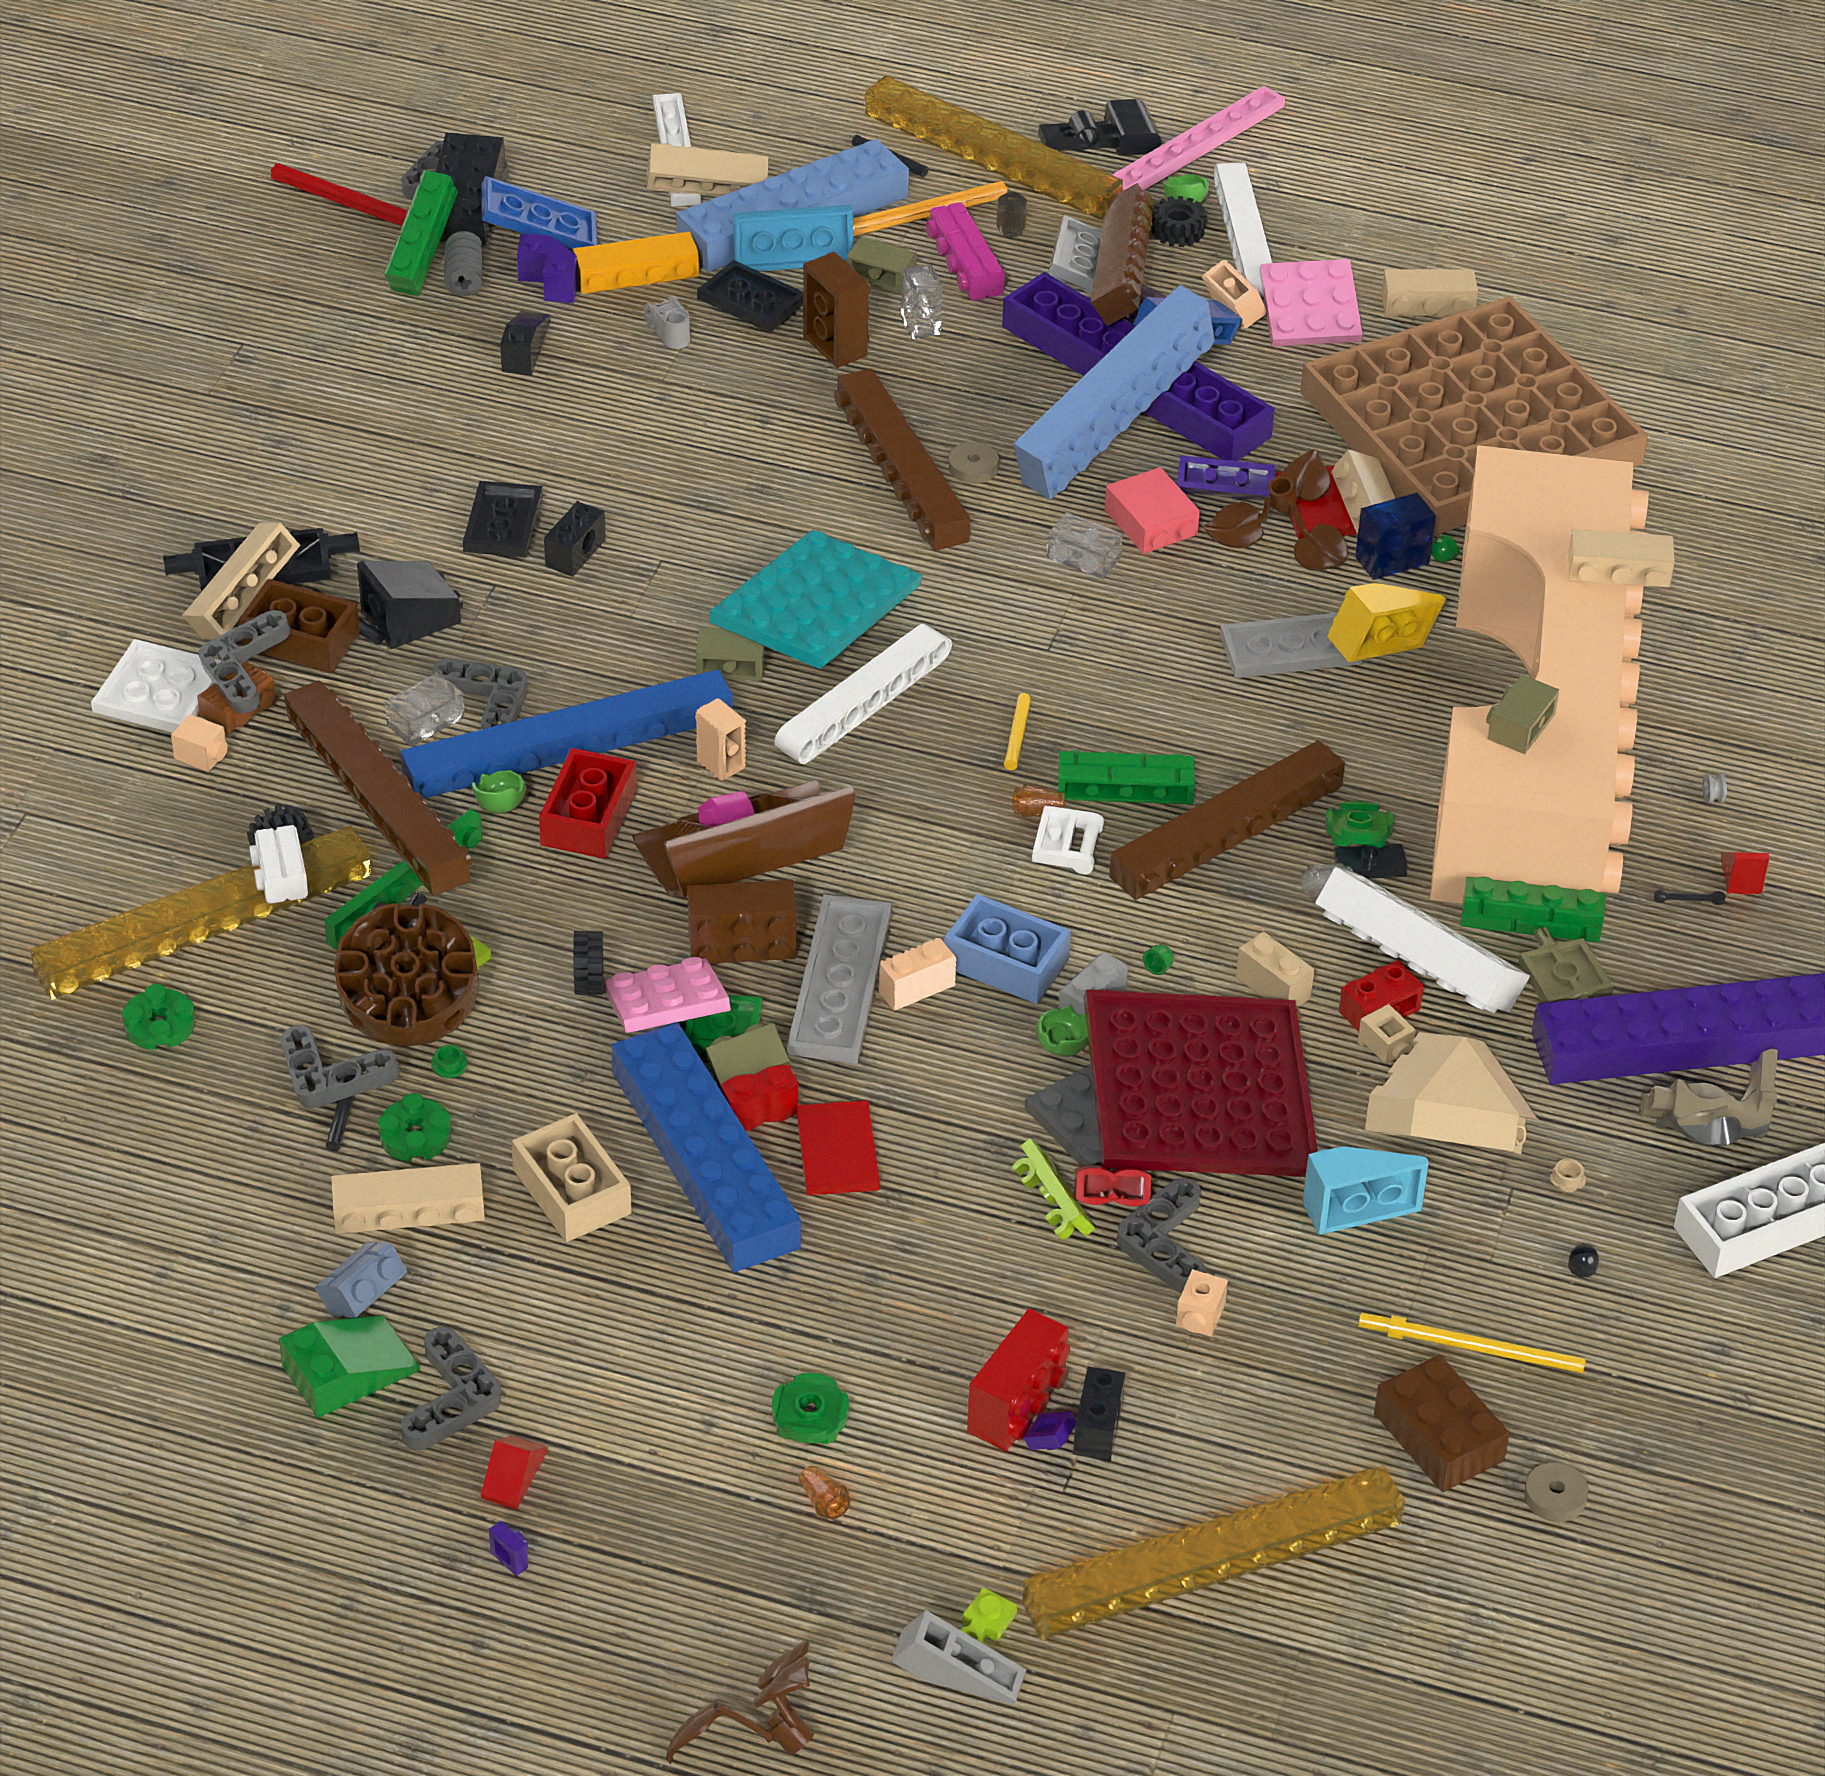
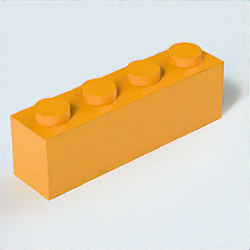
M690 231L573 248V253L577 255L578 285L581 294L699 277L698 250Z

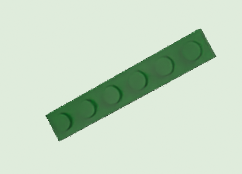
M469 809L446 827L452 831L456 843L460 847L465 846L467 850L475 847L482 840L481 815L472 809ZM404 860L324 919L327 945L337 951L343 935L358 918L371 912L377 901L386 905L400 904L407 896L423 885Z

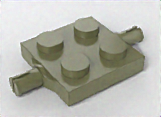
M1543 927V930L1539 928L1534 933L1541 946L1535 950L1520 953L1518 963L1523 972L1530 975L1528 980L1542 1003L1612 996L1613 984L1584 938L1569 942H1556L1550 935L1549 930Z

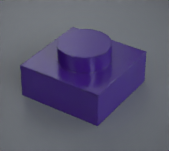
M1071 1411L1039 1414L1023 1438L1029 1450H1055L1061 1448L1075 1428L1076 1420Z
M502 1521L489 1528L490 1553L515 1576H518L528 1568V1543L525 1537L518 1530L512 1531Z

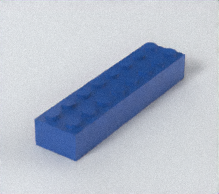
M675 1022L611 1044L612 1073L731 1271L735 1273L801 1249L800 1217L679 1023Z

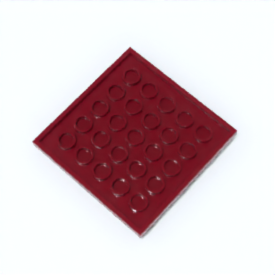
M1086 989L1083 1000L1102 1167L1114 1169L1135 1167L1143 1170L1306 1177L1308 1155L1318 1152L1295 1000Z

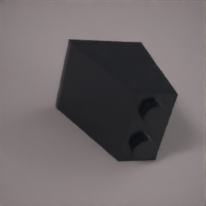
M361 561L357 563L361 613L375 629L384 634V641L391 650L461 623L460 609L463 608V602L457 590L450 588L443 573L437 572L429 561Z

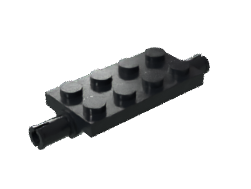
M323 528L290 531L289 533L300 546L272 580L286 584L331 579L329 558L335 554L360 552L358 533L328 536V533L323 532ZM247 537L194 543L195 549H192L191 553L163 555L165 575L195 572V575H199L202 592Z

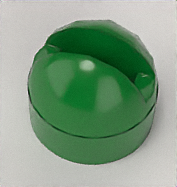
M1444 534L1432 544L1431 554L1439 562H1448L1459 555V548L1449 535Z
M1162 944L1155 945L1143 954V963L1150 973L1162 975L1170 969L1173 964L1174 955L1168 946Z

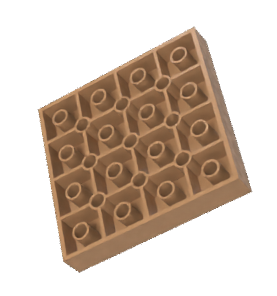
M1511 296L1303 363L1300 393L1353 451L1379 459L1393 494L1431 536L1466 525L1477 446L1633 462V467L1643 464L1648 434Z

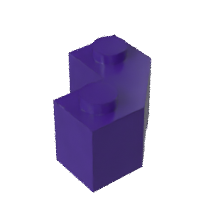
M520 234L517 249L518 281L543 282L544 301L575 303L578 287L577 255L552 236Z

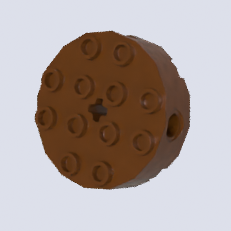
M398 903L383 905L358 918L340 939L334 970L341 1009L355 1029L376 1042L400 1047L432 1043L456 1030L472 1011L480 985L473 940L458 919L440 908L421 903L420 906H399Z

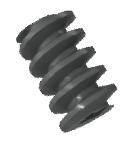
M459 231L452 234L445 243L444 284L449 291L459 296L474 295L482 286V242L474 233Z

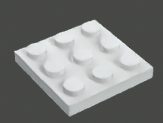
M134 639L92 700V712L173 732L189 714L194 716L199 714L197 695L214 683L204 671L199 655ZM215 659L217 665L221 663V660Z

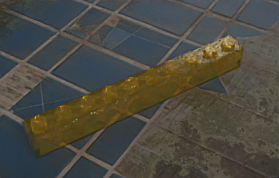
M887 75L865 91V115L1099 220L1105 218L1107 200L1122 192L1123 180Z
M351 825L300 844L307 880L308 895L306 898L296 900L286 898L283 902L269 904L265 899L264 890L257 891L254 870L260 868L259 866L252 867L251 863L31 948L30 953L34 974L49 998L53 1000L370 876L369 850Z
M1384 1465L1371 1470L1364 1469L1352 1476L1336 1481H1326L1317 1487L1302 1492H1291L1283 1498L1264 1504L1257 1503L1248 1509L1233 1514L1219 1515L1211 1521L1195 1526H1184L1176 1532L1157 1538L1150 1537L1138 1544L1123 1549H1112L1101 1556L1085 1561H1074L1068 1566L1057 1570L1037 1573L1031 1578L1024 1580L1022 1604L1040 1640H1044L1401 1525L1405 1500Z

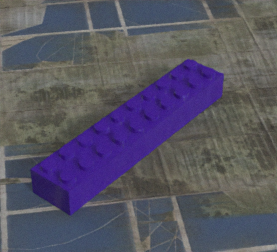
M1043 272L1003 298L1002 327L1082 376H1085L1136 327L1124 318L1107 326L1091 304L1090 298L1046 272ZM1194 361L1191 367L1172 382L1170 388L1162 392L1144 413L1218 458L1238 461L1272 437L1275 408Z
M1825 973L1536 1004L1531 1033L1550 1085L1753 1063L1759 1059L1762 1052L1769 1049L1778 1050L1777 1060L1825 1055Z

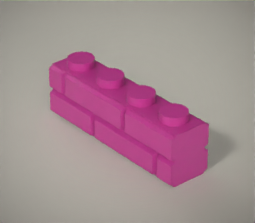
M958 202L949 204L948 207H945V205L933 207L930 210V221L926 222L927 234L930 239L934 238L936 240L939 255L946 257L949 272L956 274L959 289L961 291L965 290L972 301L985 299L986 296L990 298L1002 295L1004 292L1005 273L964 204Z

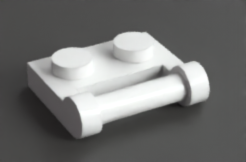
M1044 805L1033 848L1032 862L1069 867L1079 874H1090L1095 863L1093 852L1097 836L1102 832L1104 825L1103 817L1097 813ZM1076 827L1083 828L1085 831L1080 852L1070 851Z

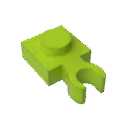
M983 1587L964 1612L962 1624L965 1627L960 1630L983 1643L986 1637L997 1642L1017 1615V1604Z

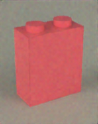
M1161 467L1106 485L1104 510L1143 554L1198 535L1200 510Z

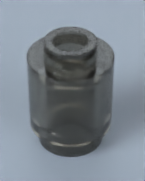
M1007 192L997 200L996 225L1000 234L1005 237H1018L1026 227L1027 200L1017 192Z

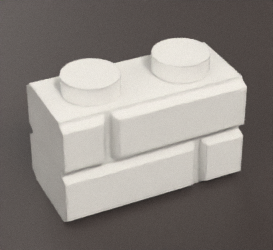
M290 825L277 827V830H273V828L257 830L254 833L256 845L249 846L252 867L259 866L260 868L254 870L257 891L264 890L265 899L269 904L283 902L286 898L289 900L306 898L308 895L307 880L296 827Z

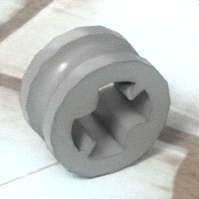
M1717 773L1716 777H1713L1711 774L1704 775L1703 796L1706 804L1713 803L1714 800H1717L1719 803H1725L1727 783L1724 773Z

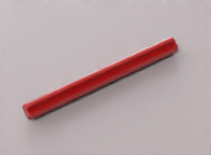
M276 163L270 170L273 180L401 227L408 213V210L280 163Z

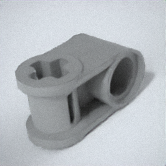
M670 296L667 298V301L657 304L646 303L644 305L646 322L663 341L664 345L672 349H680L689 345V313L681 306L675 296Z

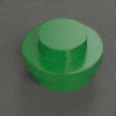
M444 1045L435 1051L431 1059V1067L433 1072L440 1077H458L467 1069V1057L459 1047Z

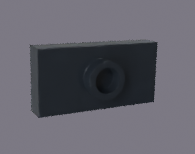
M1402 844L1385 845L1381 848L1375 846L1334 847L1333 856L1335 866L1362 875L1367 879L1407 876L1408 868Z

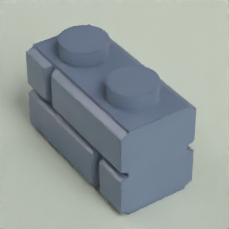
M366 1242L332 1271L330 1277H325L317 1284L315 1290L333 1317L345 1316L346 1318H356L407 1273V1269L393 1245L389 1242Z

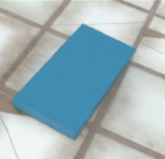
M852 205L732 213L734 260L757 271L803 268L804 263L833 251L844 261H847L848 252L850 253V249L854 246Z

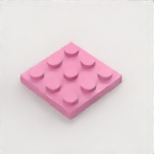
M1350 259L1261 264L1259 271L1265 308L1267 310L1266 315L1271 346L1361 342L1363 333Z
M690 957L684 959L680 964L670 966L654 965L649 967L647 971L634 974L622 972L614 975L611 979L603 980L605 993L626 1033L731 1010L729 997L707 958Z

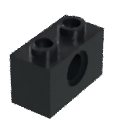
M576 501L544 537L545 567L573 577L606 540L605 511Z
M1087 1367L1075 1424L1073 1455L1111 1461L1123 1405L1126 1372Z

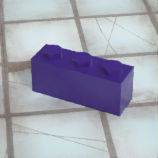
M1180 455L1177 486L1184 493L1264 501L1265 498L1270 497L1268 484L1274 478L1275 465Z

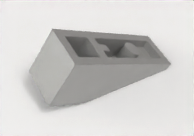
M927 1610L923 1611L902 1629L891 1662L926 1682L1013 1705L1017 1700L1027 1670Z

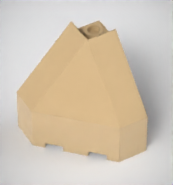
M1419 1032L1412 1041L1414 1048L1408 1055L1402 1054L1388 1071L1389 1079L1383 1086L1377 1085L1369 1096L1365 1131L1383 1135H1404L1478 1146L1514 1154H1521L1522 1145L1526 1139V1119L1538 1120L1485 1042L1462 1036Z

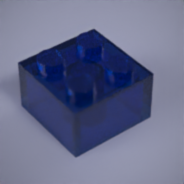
M1418 492L1361 508L1355 558L1373 580L1429 564L1436 519L1435 513Z

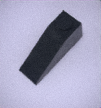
M520 311L507 323L500 342L502 372L532 375L551 320L550 314Z

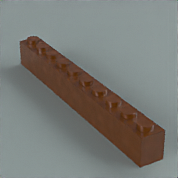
M318 680L283 694L291 724L432 896L471 881L468 866L472 865V861L466 847H460L456 843L450 828H444L441 825L437 813L434 810L430 811L426 807L425 801L419 792L414 793L407 777L404 774H398L392 759L383 756L376 740L371 741L367 736L364 726L361 723L357 724L353 720L349 708L341 706L334 690H328Z

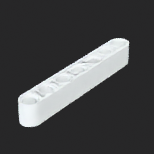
M1246 163L1215 164V188L1236 269L1251 285L1253 284L1260 297H1264L1259 270L1261 264L1272 263Z
M926 624L918 625L784 724L775 737V747L801 764L810 762L941 664L951 651L952 641Z

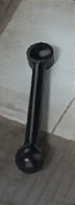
M1659 889L1655 891L1654 899L1659 903L1666 900L1712 901L1715 905H1723L1726 895L1721 891H1715L1713 894L1666 893L1664 890Z

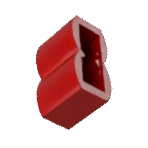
M775 1065L759 1071L756 1075L744 1074L732 1077L721 1084V1092L745 1131L760 1126L764 1122H780L795 1116L796 1105H798L799 1083L790 1065Z
M1084 1165L1075 1169L1074 1196L1083 1203L1101 1205L1115 1201L1124 1206H1141L1150 1202L1151 1175L1143 1169L1124 1167L1111 1171L1100 1165Z

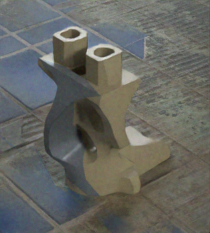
M1766 1050L1760 1054L1757 1061L1751 1063L1749 1086L1741 1101L1736 1100L1726 1091L1713 1084H1687L1684 1080L1678 1079L1667 1088L1654 1086L1651 1088L1650 1094L1644 1093L1641 1096L1639 1116L1656 1119L1655 1128H1673L1694 1142L1705 1145L1727 1146L1746 1136L1762 1139L1768 1132L1773 1107L1777 1101L1778 1093H1774L1778 1050Z

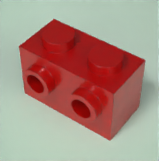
M1396 960L1386 966L1378 967L1372 973L1358 980H1352L1341 988L1338 1012L1358 1032L1361 1018L1388 1004L1405 1018L1420 1010L1424 985Z

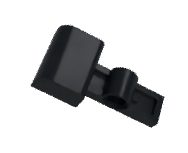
M1139 99L1108 101L1105 108L1104 121H1095L1089 111L1081 110L1075 112L1070 117L1068 123L1039 124L1038 136L1045 151L1057 152L1070 149L1087 150L1089 148L1115 147L1118 155L1148 154L1161 146V138L1147 107Z

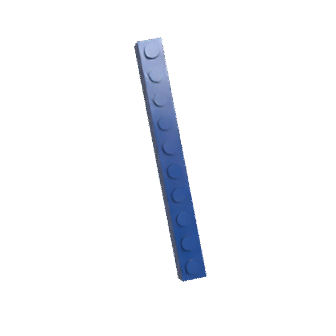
M719 669L400 750L402 775L404 774L407 777L414 793L419 792L423 799L471 787L472 782H476L478 785L482 774L490 775L497 771L507 770L521 774L564 763L571 748L602 753L697 728L695 716L700 707L718 698L733 709V694Z

